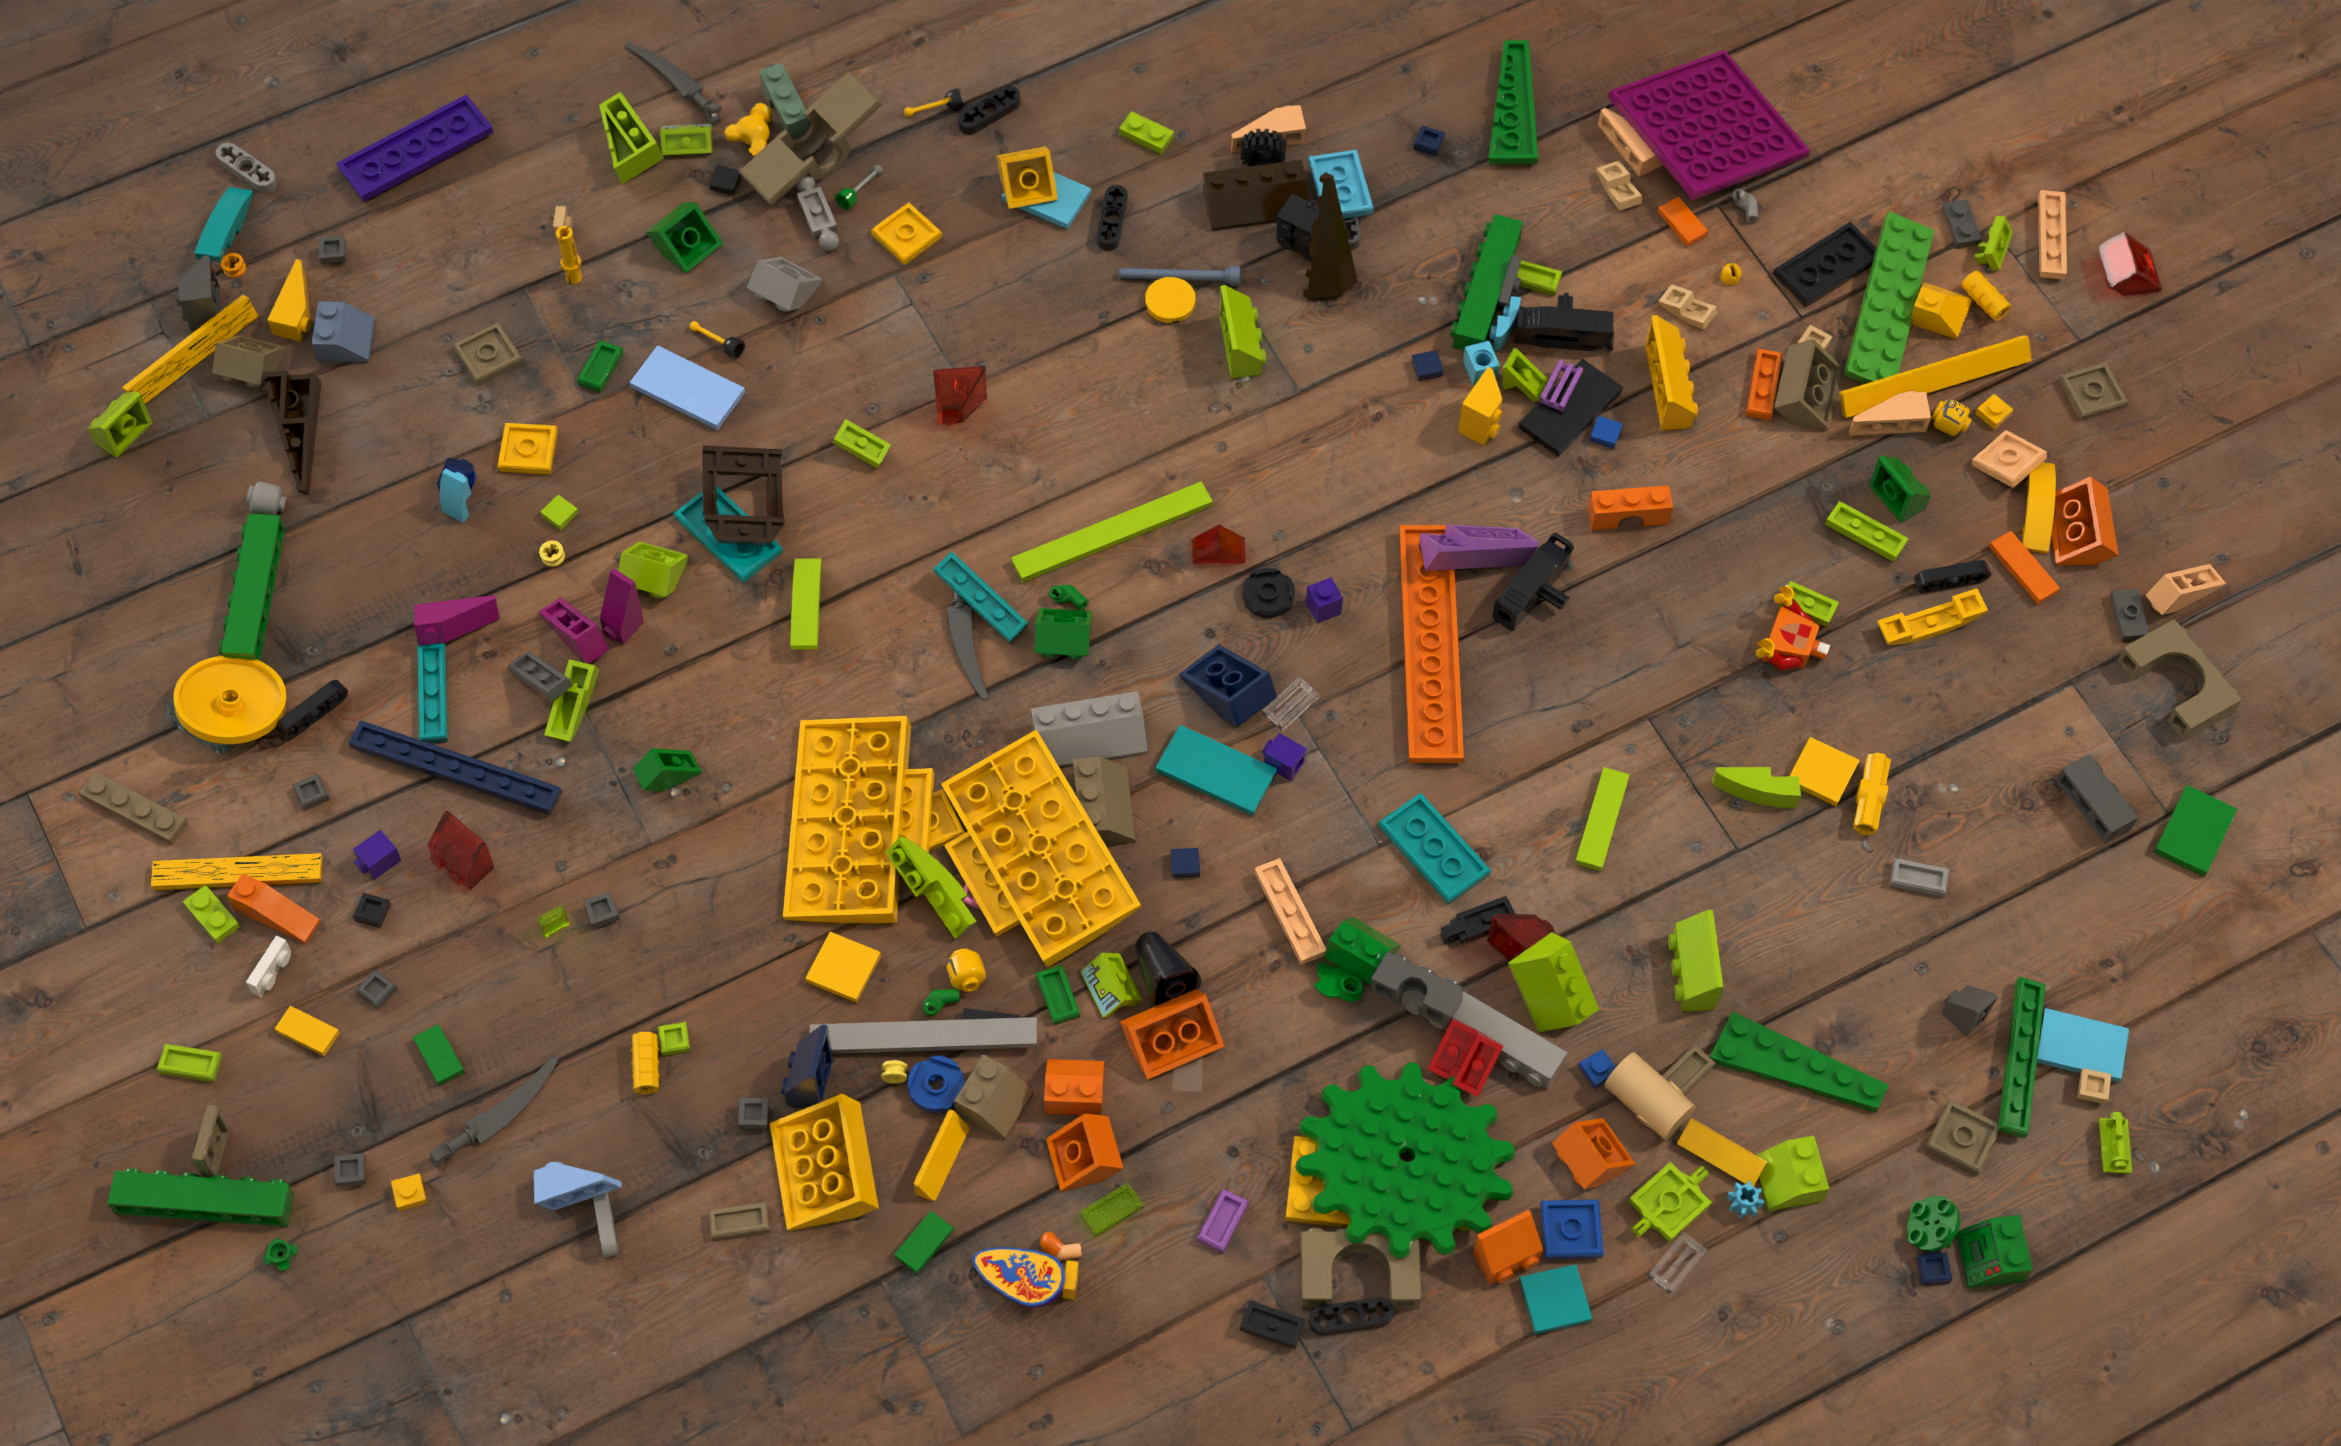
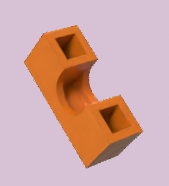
M1668 485L1591 491L1587 509L1591 530L1617 528L1618 523L1622 519L1631 516L1641 517L1643 526L1669 524L1673 504Z

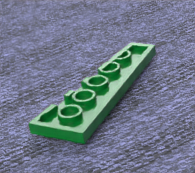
M1504 40L1488 164H1537L1538 148L1529 40Z
M1733 1011L1710 1056L1717 1065L1743 1072V1070L1749 1071L1767 1080L1772 1078L1787 1083V1086L1796 1089L1797 1087L1813 1091L1816 1095L1834 1098L1839 1102L1872 1112H1877L1889 1086L1878 1079Z

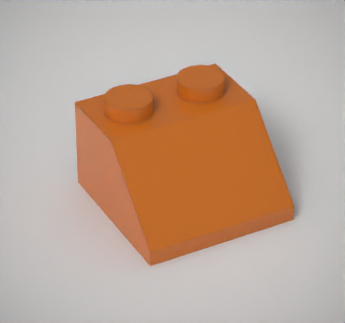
M1047 1059L1044 1094L1045 1114L1083 1115L1087 1113L1102 1115L1104 1061Z
M1084 1113L1046 1138L1060 1191H1067L1105 1181L1124 1169L1109 1116Z
M1604 1118L1574 1122L1552 1142L1557 1150L1558 1157L1567 1164L1573 1173L1574 1180L1583 1189L1599 1187L1636 1165Z
M1530 1211L1522 1212L1477 1235L1472 1256L1489 1285L1496 1281L1499 1283L1506 1282L1514 1276V1272L1522 1268L1524 1271H1527L1539 1264L1543 1248Z

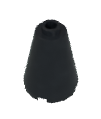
M1146 932L1138 938L1135 949L1147 996L1153 1006H1158L1195 989L1199 990L1201 976L1198 971L1159 933Z

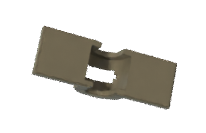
M848 71L803 112L810 122V127L804 136L793 140L786 130L782 131L748 162L739 173L772 206L806 174H809L814 180H822L837 172L845 163L850 152V145L846 138L876 112L882 104ZM829 136L835 148L824 161L817 164L811 155L822 147Z

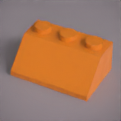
M2088 477L2055 492L2051 535L2057 565H2097L2119 556L2108 488L2092 477Z
M1198 989L1120 1021L1129 1048L1147 1080L1225 1047L1207 996Z

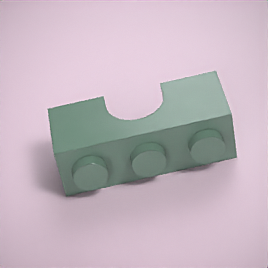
M779 63L759 70L761 90L769 106H775L782 131L786 130L793 140L801 138L808 131L810 122L803 113L806 109L783 64Z

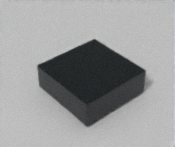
M717 165L709 184L710 190L734 195L741 179L740 170Z
M363 893L353 915L354 921L381 928L391 905L390 900Z

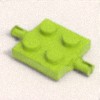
M1669 1162L1630 1197L1629 1203L1643 1218L1631 1228L1632 1232L1636 1233V1236L1640 1238L1642 1234L1652 1227L1669 1243L1673 1241L1711 1206L1712 1202L1701 1192L1698 1186L1703 1179L1709 1176L1708 1171H1704V1167L1700 1166L1691 1176L1680 1172Z

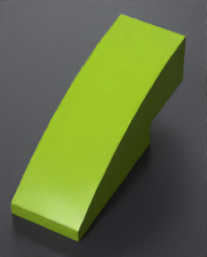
M569 659L564 676L570 679L573 686L554 700L545 736L572 742L583 719L597 680L599 669L595 665Z
M1716 767L1712 778V785L1743 800L1761 805L1797 808L1801 797L1799 776L1772 777L1771 767Z

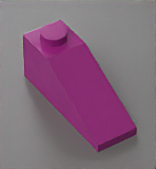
M613 568L608 579L600 622L602 633L611 641L617 640L624 645L644 623L635 581Z
M495 595L414 605V627L419 646L446 643L500 619Z
M561 597L539 611L540 616L571 651L586 664L598 660L602 654L610 650L598 626Z

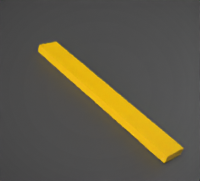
M2023 335L1841 391L1839 395L1842 416L1849 418L1859 415L1900 393L1915 391L1926 392L1927 394L2031 362L2029 337Z

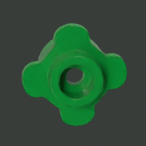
M276 1238L268 1246L267 1254L263 1256V1262L266 1265L272 1264L277 1266L280 1271H286L290 1268L292 1257L297 1255L298 1248L295 1244L289 1245L280 1238ZM282 1252L283 1256L278 1257V1254Z

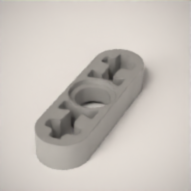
M224 143L216 149L219 164L258 192L270 193L277 187L274 172L235 144ZM250 164L253 166L250 171H240L243 165Z
M609 1192L593 1197L604 1258L619 1255Z

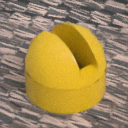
M1735 263L1726 264L1721 271V281L1726 285L1738 284L1742 274L1741 268Z

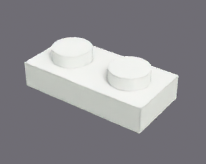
M278 936L274 938L246 981L252 994L262 998L266 990L269 991L273 987L276 975L281 967H285L289 962L291 950L285 939Z

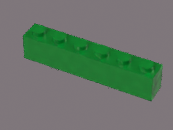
M1494 214L1492 222L1486 223L1483 237L1486 240L1485 243L1480 242L1476 257L1480 258L1478 263L1473 262L1470 277H1473L1472 282L1467 281L1463 296L1467 298L1465 302H1460L1457 311V316L1460 317L1459 322L1454 321L1450 336L1454 337L1453 348L1465 351L1467 346L1487 341L1498 308V299L1511 256L1515 255L1521 238L1523 221Z
M248 514L246 524L242 525L241 536L243 543L242 547L239 546L237 550V561L239 564L238 569L233 571L232 578L234 590L228 596L229 616L224 618L225 636L219 643V653L224 657L261 661L285 527L280 515Z
M128 1168L125 1171L114 1172L107 1204L114 1214L288 1227L294 1193L289 1184L279 1179L260 1182L251 1177L233 1180L223 1175H213L211 1178L200 1177L194 1173H183V1176L171 1175L169 1172L160 1170L154 1171V1173H143L138 1169Z

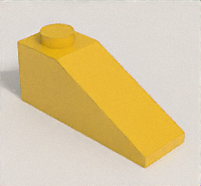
M296 259L267 321L272 335L300 342L305 333L310 331L312 320L310 318L306 274L301 260Z

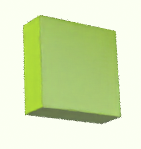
M557 495L540 512L542 518L560 531L579 514L578 508L560 495Z
M686 1022L658 1026L662 1056L691 1052Z

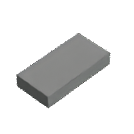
M1894 858L1889 886L1945 897L1949 869Z

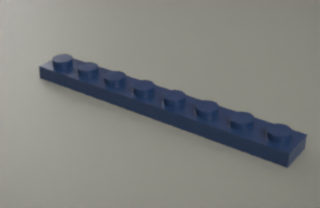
M360 720L348 742L352 749L551 815L562 793L559 786Z

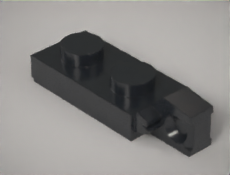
M1507 896L1456 914V917L1450 920L1451 925L1441 928L1439 936L1444 945L1458 939L1460 943L1469 942L1517 924L1518 917Z

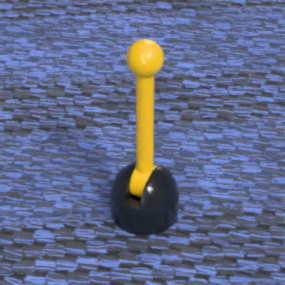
M959 88L947 92L944 100L916 108L907 107L904 110V114L907 117H911L914 113L946 105L951 109L963 108L964 105Z
M693 321L690 323L689 327L692 331H699L723 344V351L727 356L738 359L745 349V342L737 337H729L724 340L700 327L698 322Z

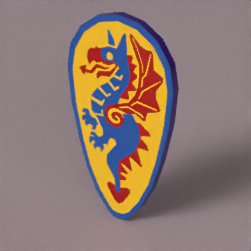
M998 1247L979 1251L973 1256L974 1266L984 1281L1008 1299L1024 1307L1037 1308L1052 1302L1062 1292L1066 1281L1065 1270L1060 1261L1052 1255L1021 1248Z

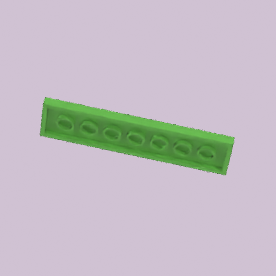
M1890 211L1885 215L1843 376L1867 384L1899 373L1912 322L1911 314L1919 294L1934 229Z

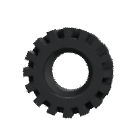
M1256 129V133L1251 130L1243 136L1241 141V160L1244 165L1247 164V167L1285 162L1286 140L1282 134L1277 135L1275 130L1270 133L1269 129H1265V132H1261V129Z

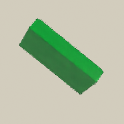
M599 340L577 379L578 385L602 393L624 354L623 348Z
M1063 965L1037 972L1036 979L1053 1026L1080 1018V1012Z
M439 1024L413 1037L438 1086L465 1073Z
M930 1211L896 1251L894 1258L918 1275L954 1232V1227Z

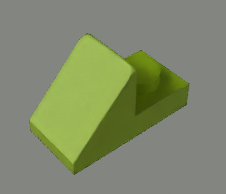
M1517 348L1512 350L1502 368L1504 390L1517 386L1533 402L1540 400L1549 379Z

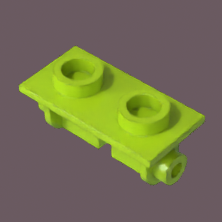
M2121 1112L2111 1113L2110 1118H2099L2103 1172L2132 1174L2128 1119L2122 1117Z

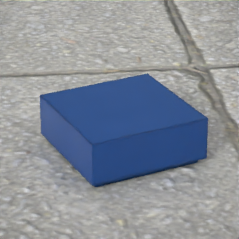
M1598 416L1590 441L1614 449L1623 423Z

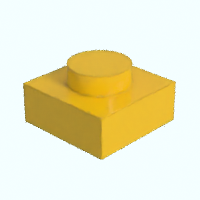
M1993 394L1977 408L1975 414L1995 430L2012 415L2014 409Z
M420 1173L391 1181L398 1211L427 1204Z
M1067 1261L1066 1281L1063 1287V1298L1075 1300L1079 1262Z

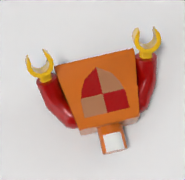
M1790 586L1780 587L1779 591L1781 593L1775 594L1774 601L1777 604L1784 603V607H1780L1770 637L1757 642L1761 648L1756 651V656L1762 658V661L1771 663L1780 671L1805 668L1810 655L1825 660L1830 645L1815 640L1819 630L1818 624L1814 623L1795 599H1793L1794 591Z

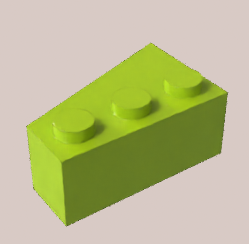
M621 92L599 104L613 159V167L621 184H624L664 159L657 142Z

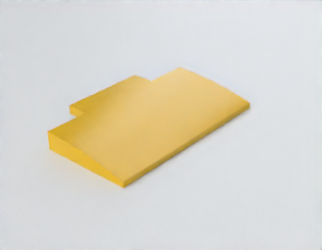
M907 716L800 720L783 909L784 920L827 923H897L900 873L885 852L899 837L903 836L929 853L935 774L933 768L908 769L911 724Z
M1037 729L941 783L968 831L945 844L946 850L996 937L1022 924L1046 968L1090 943L1142 907Z

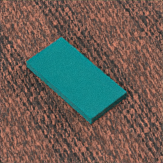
M716 486L718 515L748 516ZM703 491L673 513L674 519L743 584L783 553V548L775 540L770 545L719 543L704 521Z
M1180 725L1155 767V772L1254 816L1277 774V768Z
M1419 793L1378 822V827L1448 905L1491 875V869L1422 793Z

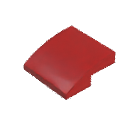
M1452 1018L1428 1066V1070L1446 1079L1456 1076L1452 1083L1453 1085L1478 1097L1503 1045L1475 1028Z

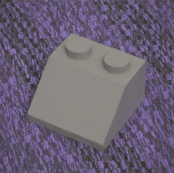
M783 257L757 260L747 288L755 292L754 295L757 298L766 301L770 300L776 303L775 306L778 309L789 312L790 310L800 309L821 284L822 278Z

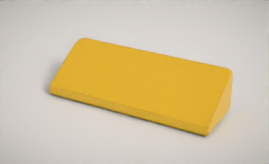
M953 1110L947 1112L914 1181L915 1195L932 1202L936 1201L969 1132V1126Z

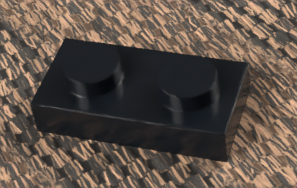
M1249 1300L1239 1331L1296 1350L1305 1319Z

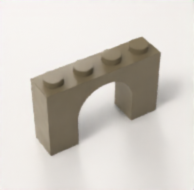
M2175 619L2125 646L2117 660L2133 680L2164 665L2182 668L2195 679L2198 686V695L2175 707L2167 720L2183 741L2235 713L2242 700L2238 691L2233 686H2230L2222 676L2220 669L2209 661L2203 649L2193 642L2187 630L2180 626Z
M1312 1228L1306 1232H1301V1309H1314L1317 1306L1332 1304V1269L1341 1258L1354 1253L1370 1255L1384 1266L1389 1281V1301L1394 1309H1419L1421 1301L1419 1239L1412 1243L1410 1254L1407 1257L1396 1258L1389 1251L1388 1239L1381 1233H1372L1364 1242L1354 1244L1347 1240L1345 1236L1346 1228L1338 1229L1336 1232H1324L1320 1228Z

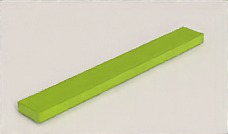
M1201 481L1011 557V563L1023 583L1212 507L1213 500Z

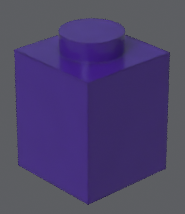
M1332 577L1307 586L1306 604L1317 624L1341 615L1343 597Z
M1279 733L1274 741L1270 739L1265 745L1262 752L1264 754V763L1277 768V774L1292 781L1306 761L1307 748Z
M381 830L353 849L357 858L354 864L363 875L368 873L373 880L401 861L397 848Z

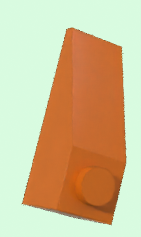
M242 873L227 895L235 911L304 944L307 943L321 922L319 918L267 884Z

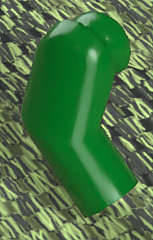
M1055 585L1049 590V596L1054 602H1071L1079 610H1084L1089 604V600L1072 585Z
M959 989L932 991L924 1000L922 1011L927 1016H935L946 1003H959Z

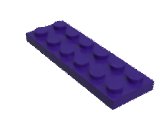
M466 94L336 164L338 170L360 199L365 202L493 133V128Z

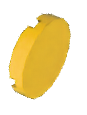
M1164 277L1156 280L1148 287L1145 294V304L1149 315L1163 323H1172V321L1178 320L1179 322L1184 321L1192 315L1195 309V292L1192 286L1185 280L1176 277Z

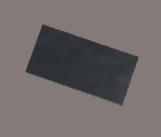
M1849 222L1775 268L1773 275L1807 308L1872 267L1876 247Z
M1584 359L1574 367L1576 369L1578 367L1584 368L1583 374L1563 412L1538 403L1519 422L1518 428L1558 457L1623 390V386ZM1569 375L1556 403L1560 404L1574 375ZM1558 384L1551 390L1547 399L1550 400Z

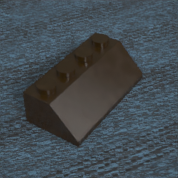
M1302 160L1203 173V195L1212 231L1277 222V214L1292 193L1309 201L1307 179Z

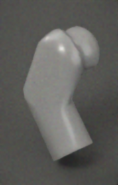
M1743 189L1734 190L1732 199L1738 207L1745 211L1746 221L1748 223L1757 222L1759 217L1756 198Z

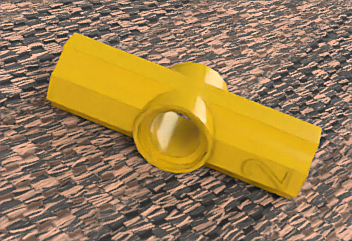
M1876 752L1868 754L1866 758L1863 779L1860 780L1855 801L1858 804L1853 829L1858 834L1868 836L1876 834L1878 830L1881 809L1884 807L1888 793V785L1886 783L1891 759L1886 754Z

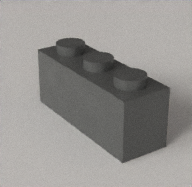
M2089 754L2062 768L2056 782L2104 844L2132 830L2138 819L2134 808L2126 803L2120 795L2117 786L2108 780L2100 764L2094 761Z

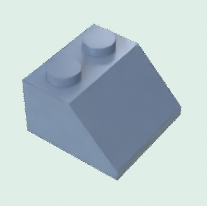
M318 301L312 346L317 361L369 363L375 318L345 302Z

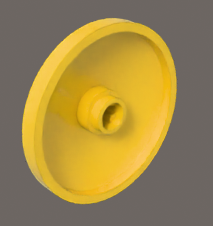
M217 656L193 665L180 677L174 690V709L179 722L194 736L212 743L240 744L256 740L276 727L286 710V689L277 672L259 660Z

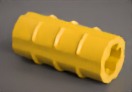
M1978 270L1973 271L1962 281L1961 287L1968 293V296L1972 297L1977 305L1995 322L2004 318L2011 310L2012 305L2004 298V295H2001L1996 290V287L1988 281V278H1985Z
M639 1032L632 1036L631 1065L633 1066V1075L631 1077L633 1079V1091L638 1094L646 1095L659 1091L660 1074L658 1065L660 1062L658 1060V1036L652 1032Z

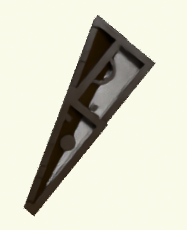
M1326 172L1319 179L1323 183L1321 196H1318L1316 204L1320 206L1319 215L1313 220L1309 248L1312 263L1311 269L1306 270V277L1309 278L1308 289L1303 291V297L1307 299L1343 295L1358 281L1334 176Z
M287 371L262 372L284 449L287 452L289 465L296 481L297 491L302 494H309L321 381L316 374L289 375Z

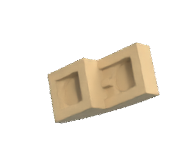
M1619 161L1596 168L1597 175L1604 189L1619 211L1642 203V195L1630 182V173Z
M1672 284L1658 301L1661 307L1675 317L1702 330H1705L1717 314L1716 306L1694 299L1693 291Z

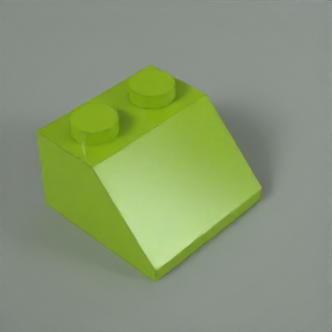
M138 392L123 393L117 400H114L100 417L92 421L87 429L94 444L115 458H118L153 422L141 394Z
M639 541L621 552L618 571L635 581L637 591H647L652 597L664 598L675 591L689 555Z
M1814 1136L1786 1140L1757 1154V1156L1767 1161L1759 1177L1767 1211L1824 1202L1829 1191V1185Z

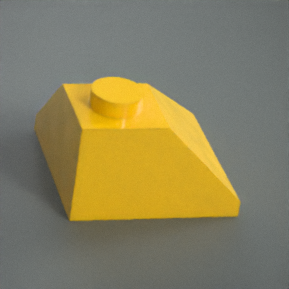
M1924 282L1911 314V324L1957 340L1972 298Z

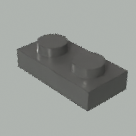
M1968 200L1943 203L1941 209L1955 248L1971 247L1980 244L1982 238Z

